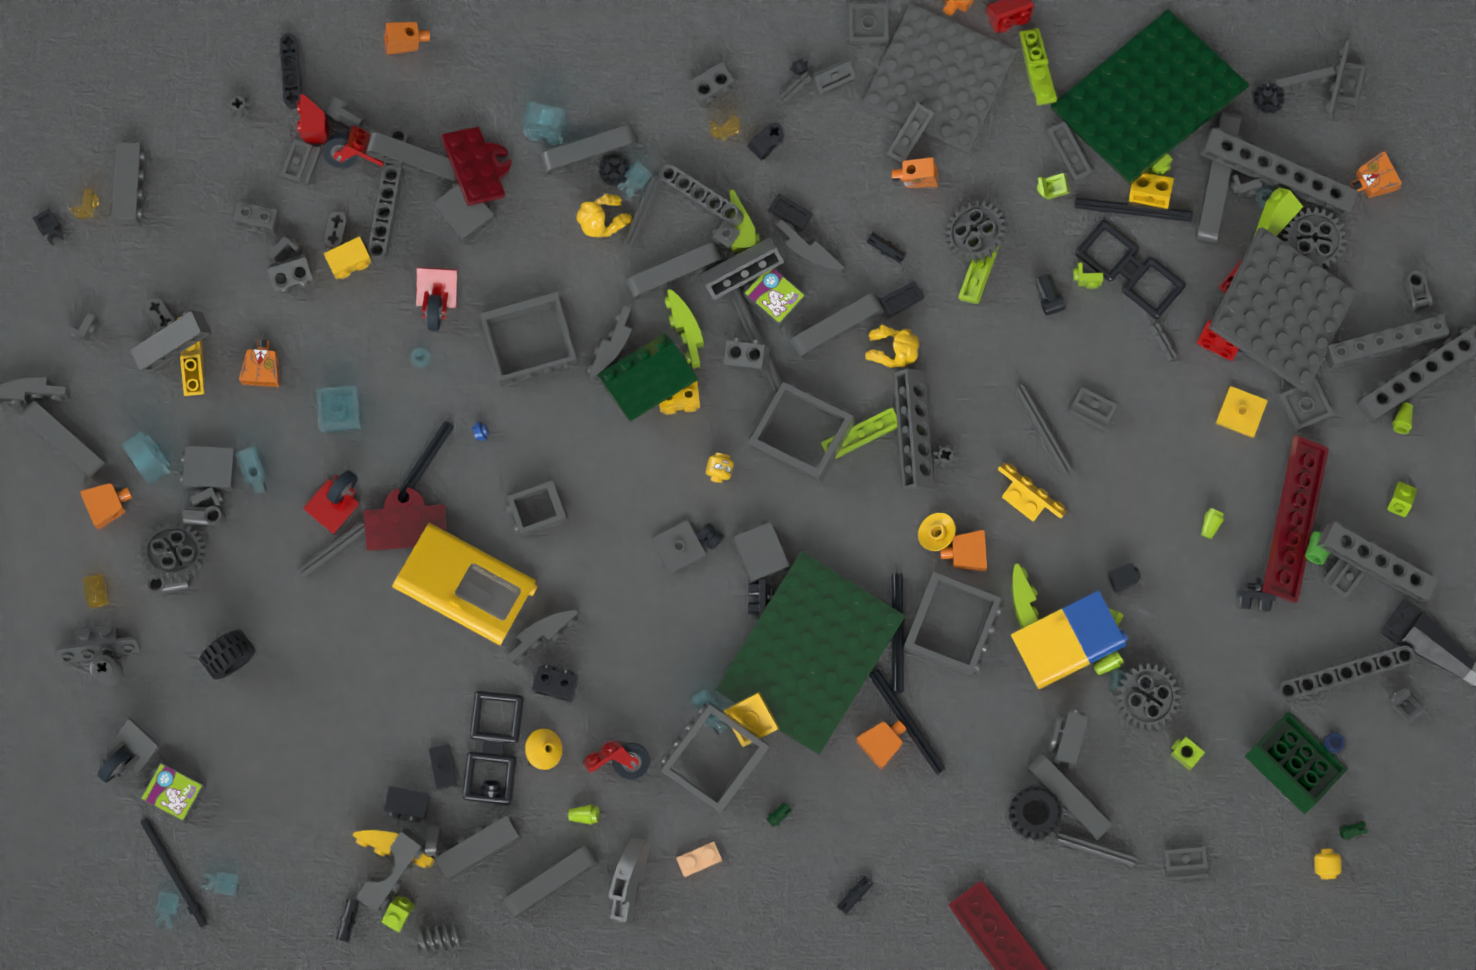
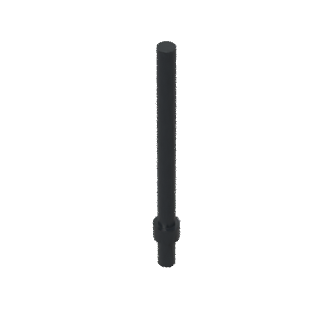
M147 818L140 822L187 903L190 915L195 917L200 928L207 926L208 923L200 911L202 908L193 899Z

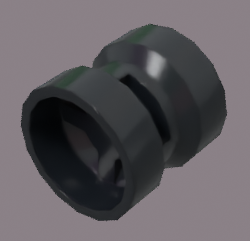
M711 522L706 524L697 535V538L705 541L707 547L711 550H714L725 537L722 532L715 530V526Z

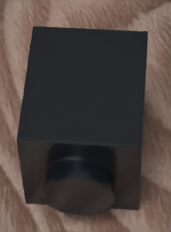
M1132 563L1113 569L1107 574L1114 593L1136 586L1139 583V578H1141L1138 568L1133 567Z

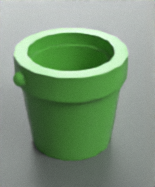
M1313 532L1309 538L1310 541L1305 557L1309 561L1321 565L1324 564L1330 553L1317 546L1322 533Z

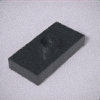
M781 194L777 195L768 209V212L785 222L791 223L801 232L812 217L811 212Z
M915 281L881 298L879 301L890 318L924 300V297Z
M449 744L430 748L429 754L437 790L456 786L457 780Z

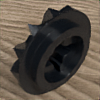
M1273 83L1261 84L1253 94V103L1256 104L1257 110L1263 111L1264 114H1273L1279 111L1285 102L1283 90ZM1274 94V96H1273V98H1272V100H1271L1273 103H1271L1270 101L1264 103V101H1265V99H1266V97H1265L1264 95H1266V96L1268 97V96Z
M610 155L604 158L599 165L600 177L608 185H621L630 176V165L627 159L620 155ZM610 165L614 167L620 166L618 168L619 174L616 172L610 173Z

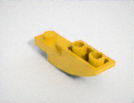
M202 340L181 352L180 362L184 396L205 394Z
M364 830L354 832L352 836L356 838L355 843L365 848L367 845L375 848L373 852L385 857L386 854L392 855L390 847L399 834L388 831ZM422 854L418 860L415 858L414 864L424 869L426 865L431 868L435 860Z

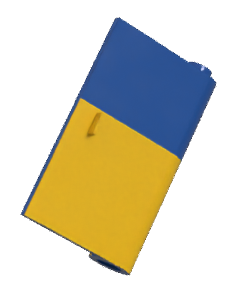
M1099 590L1011 634L1039 690L1127 646L1126 641L1129 640L1124 630L1119 631Z

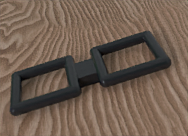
M1102 220L1076 250V256L1097 273H1103V277L1109 282L1113 281L1120 273L1128 280L1122 288V292L1155 319L1160 318L1186 287L1185 282L1153 257H1148L1143 264L1133 257L1138 252L1139 246L1107 220ZM1104 229L1129 248L1110 272L1085 253ZM1151 266L1176 286L1157 309L1132 290Z
M477 691L475 693L470 738L483 740L482 753L469 752L467 755L462 796L464 800L505 805L511 803L516 757L503 755L504 743L516 744L519 741L523 696ZM482 699L515 703L511 735L479 732ZM475 760L508 763L504 796L489 797L485 794L471 793Z

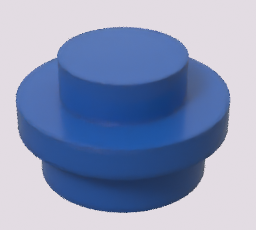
M479 421L476 425L472 426L474 436L477 441H486L489 435L488 427Z

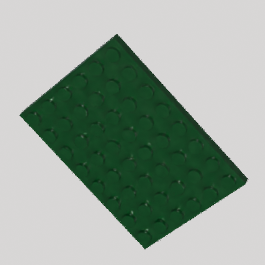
M1167 9L1058 98L1056 102L1052 103L1050 107L1054 113L1065 121L1080 138L1131 185L1249 87V83Z
M801 551L715 690L735 703L760 692L779 726L778 730L820 755L905 618V615Z

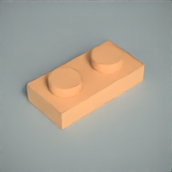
M711 842L676 858L684 878L722 861L715 842Z

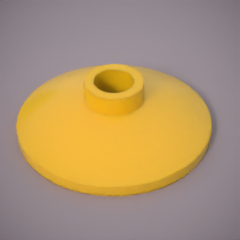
M935 513L928 516L921 523L918 530L920 544L929 551H939L946 548L954 539L956 533L955 522L945 513Z
M549 729L535 730L526 741V757L530 764L537 769L547 770L553 768L558 764L562 756L560 738Z

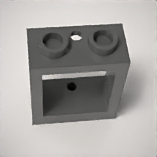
M553 480L507 496L509 502L505 503L509 515H514L515 521L512 524L515 533L520 532L521 537L567 522ZM548 490L557 516L523 527L514 502Z

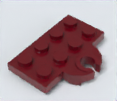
M479 126L442 134V143L467 206L504 198L505 191L500 180L508 175L512 160L507 159L506 162H499L496 157L505 158L509 152L499 144L485 143Z
M408 487L406 492L409 494L410 499L406 503H401L398 500L400 490L399 488L395 489L386 498L384 509L364 510L367 551L414 548L429 522L447 531L445 504L425 506L420 494Z

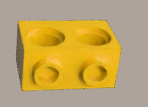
M1145 172L1132 183L1129 202L1168 209L1174 178Z

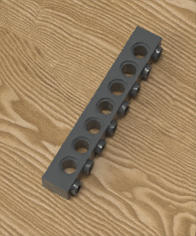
M1213 128L1207 134L1200 155L1255 179L1260 178V181L1271 186L1290 190L1294 196L1342 217L1351 212L1358 193L1349 184L1336 182L1331 176L1320 175L1312 168H1304L1294 160L1281 158V155L1276 152L1265 151L1260 145L1249 144L1243 138L1231 136L1220 128ZM1222 144H1226L1229 151L1224 150ZM1240 152H1244L1247 155V159L1241 157ZM1258 159L1265 163V167L1258 163ZM1276 167L1282 169L1283 175L1277 172ZM1294 175L1299 176L1301 182H1297L1294 178ZM1312 183L1317 184L1319 190H1315ZM1330 191L1335 192L1337 198L1332 197Z
M1476 325L1471 329L1469 327L1464 328L1458 333L1460 336L1455 339L1450 337L1442 343L1443 347L1440 349L1433 348L1425 354L1427 357L1423 360L1416 359L1409 364L1411 368L1406 371L1403 369L1399 370L1393 375L1394 379L1389 382L1387 380L1382 381L1376 386L1377 390L1373 392L1368 390L1360 396L1361 400L1357 405L1368 421L1372 424L1476 356ZM1459 343H1464L1467 346V350H1462L1459 347ZM1442 354H1449L1451 361H1446ZM1426 364L1433 365L1435 371H1429L1426 368ZM1410 375H1416L1418 382L1411 381ZM1393 385L1400 386L1402 393L1395 392ZM1377 396H1383L1386 403H1379Z

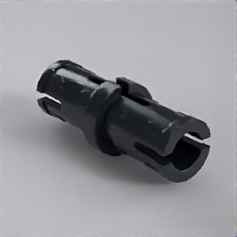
M872 232L869 236L870 239L866 242L881 251L880 254L889 256L899 264L907 254L892 245L891 241L887 242L874 232Z
M863 876L853 889L850 888L848 890V895L836 907L847 915L857 902H861V897L874 884L870 880L868 881L866 876Z
M351 899L346 900L343 917L340 916L339 921H341L336 937L337 940L349 942L353 924H356L355 917L360 904L359 901Z

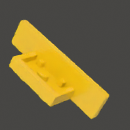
M1004 462L998 467L1001 473L1013 481L1002 498L1034 522L1045 507L1060 519L1066 515L1067 510H1065V506L1062 503L1054 501L1044 489L1033 485V481L1027 476L1019 474L1012 464Z

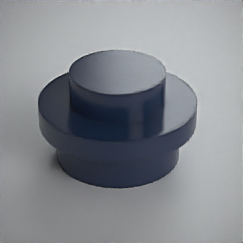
M1336 732L1328 734L1324 740L1325 748L1331 753L1342 751L1345 746L1344 737Z

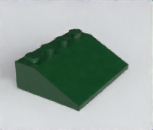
M666 333L598 374L605 391L629 422L698 380Z
M1289 711L1244 756L1304 815L1320 801L1348 770Z

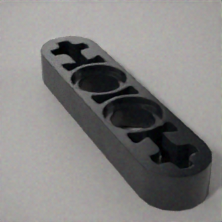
M287 33L280 38L279 42L283 99L288 108L296 109L297 101H300V95H302L299 45L296 37L293 34ZM287 40H291L292 42V52H288V48L286 45ZM292 57L296 60L293 66L285 65L287 58ZM289 76H294L297 78V81L294 85H288L286 83V80ZM290 90H294L295 98H297L294 100V103L288 100L291 99Z

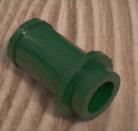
M783 802L772 814L768 813L766 820L775 828L780 826V822L792 813L793 810L786 802Z
M1360 821L1348 826L1342 825L1339 828L1341 838L1349 841L1351 837L1367 834V828H1363L1366 827L1364 821Z

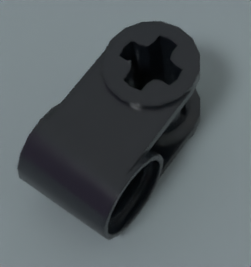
M777 123L769 124L748 143L747 147L761 161L764 160L782 143L784 139L783 128ZM773 132L776 134L778 132V136H771V133Z

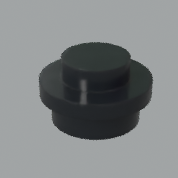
M799 59L793 62V67L790 68V71H793L794 75L809 69L808 61Z
M486 780L481 786V792L489 797L497 796V794L501 793L502 789L500 783L496 780Z

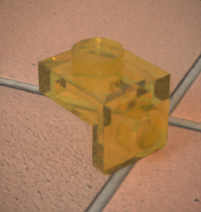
M733 115L721 128L712 120L709 123V132L714 138H720L724 142L730 135L734 136L740 130V119Z
M84 188L82 207H70L71 213L76 218L87 219V217H94V208L98 206V196L93 189Z
M103 573L83 578L84 597L89 608L108 605L109 599L106 595Z

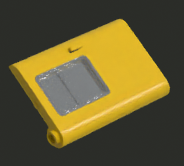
M429 522L392 587L492 642L501 645L529 595L533 597L538 585L535 584L537 580Z

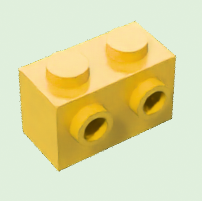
M360 236L323 253L336 279H344L350 276L351 272L357 269L359 271L363 270L372 263Z
M697 381L660 403V412L669 415L675 414L679 410L694 412L697 408H700Z

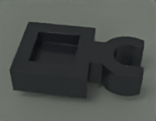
M50 208L32 218L42 236L48 234L47 239L52 246L55 245L53 242L55 236H59L62 241L64 240L61 232L56 230L61 226Z

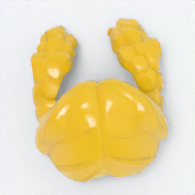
M606 193L594 202H583L581 204L576 219L585 235L598 238L609 237L612 233H616L619 229L631 223V214L622 213L613 218V222L609 227L606 228L604 224L605 213L601 205L619 206L622 201L619 196Z
M880 325L879 328L870 331L868 334L870 341L886 338L889 335L893 336V349L896 356L895 360L886 356L883 351L870 350L865 353L866 360L875 361L890 368H904L916 361L920 344L919 338L912 333L911 329L899 331L886 325Z

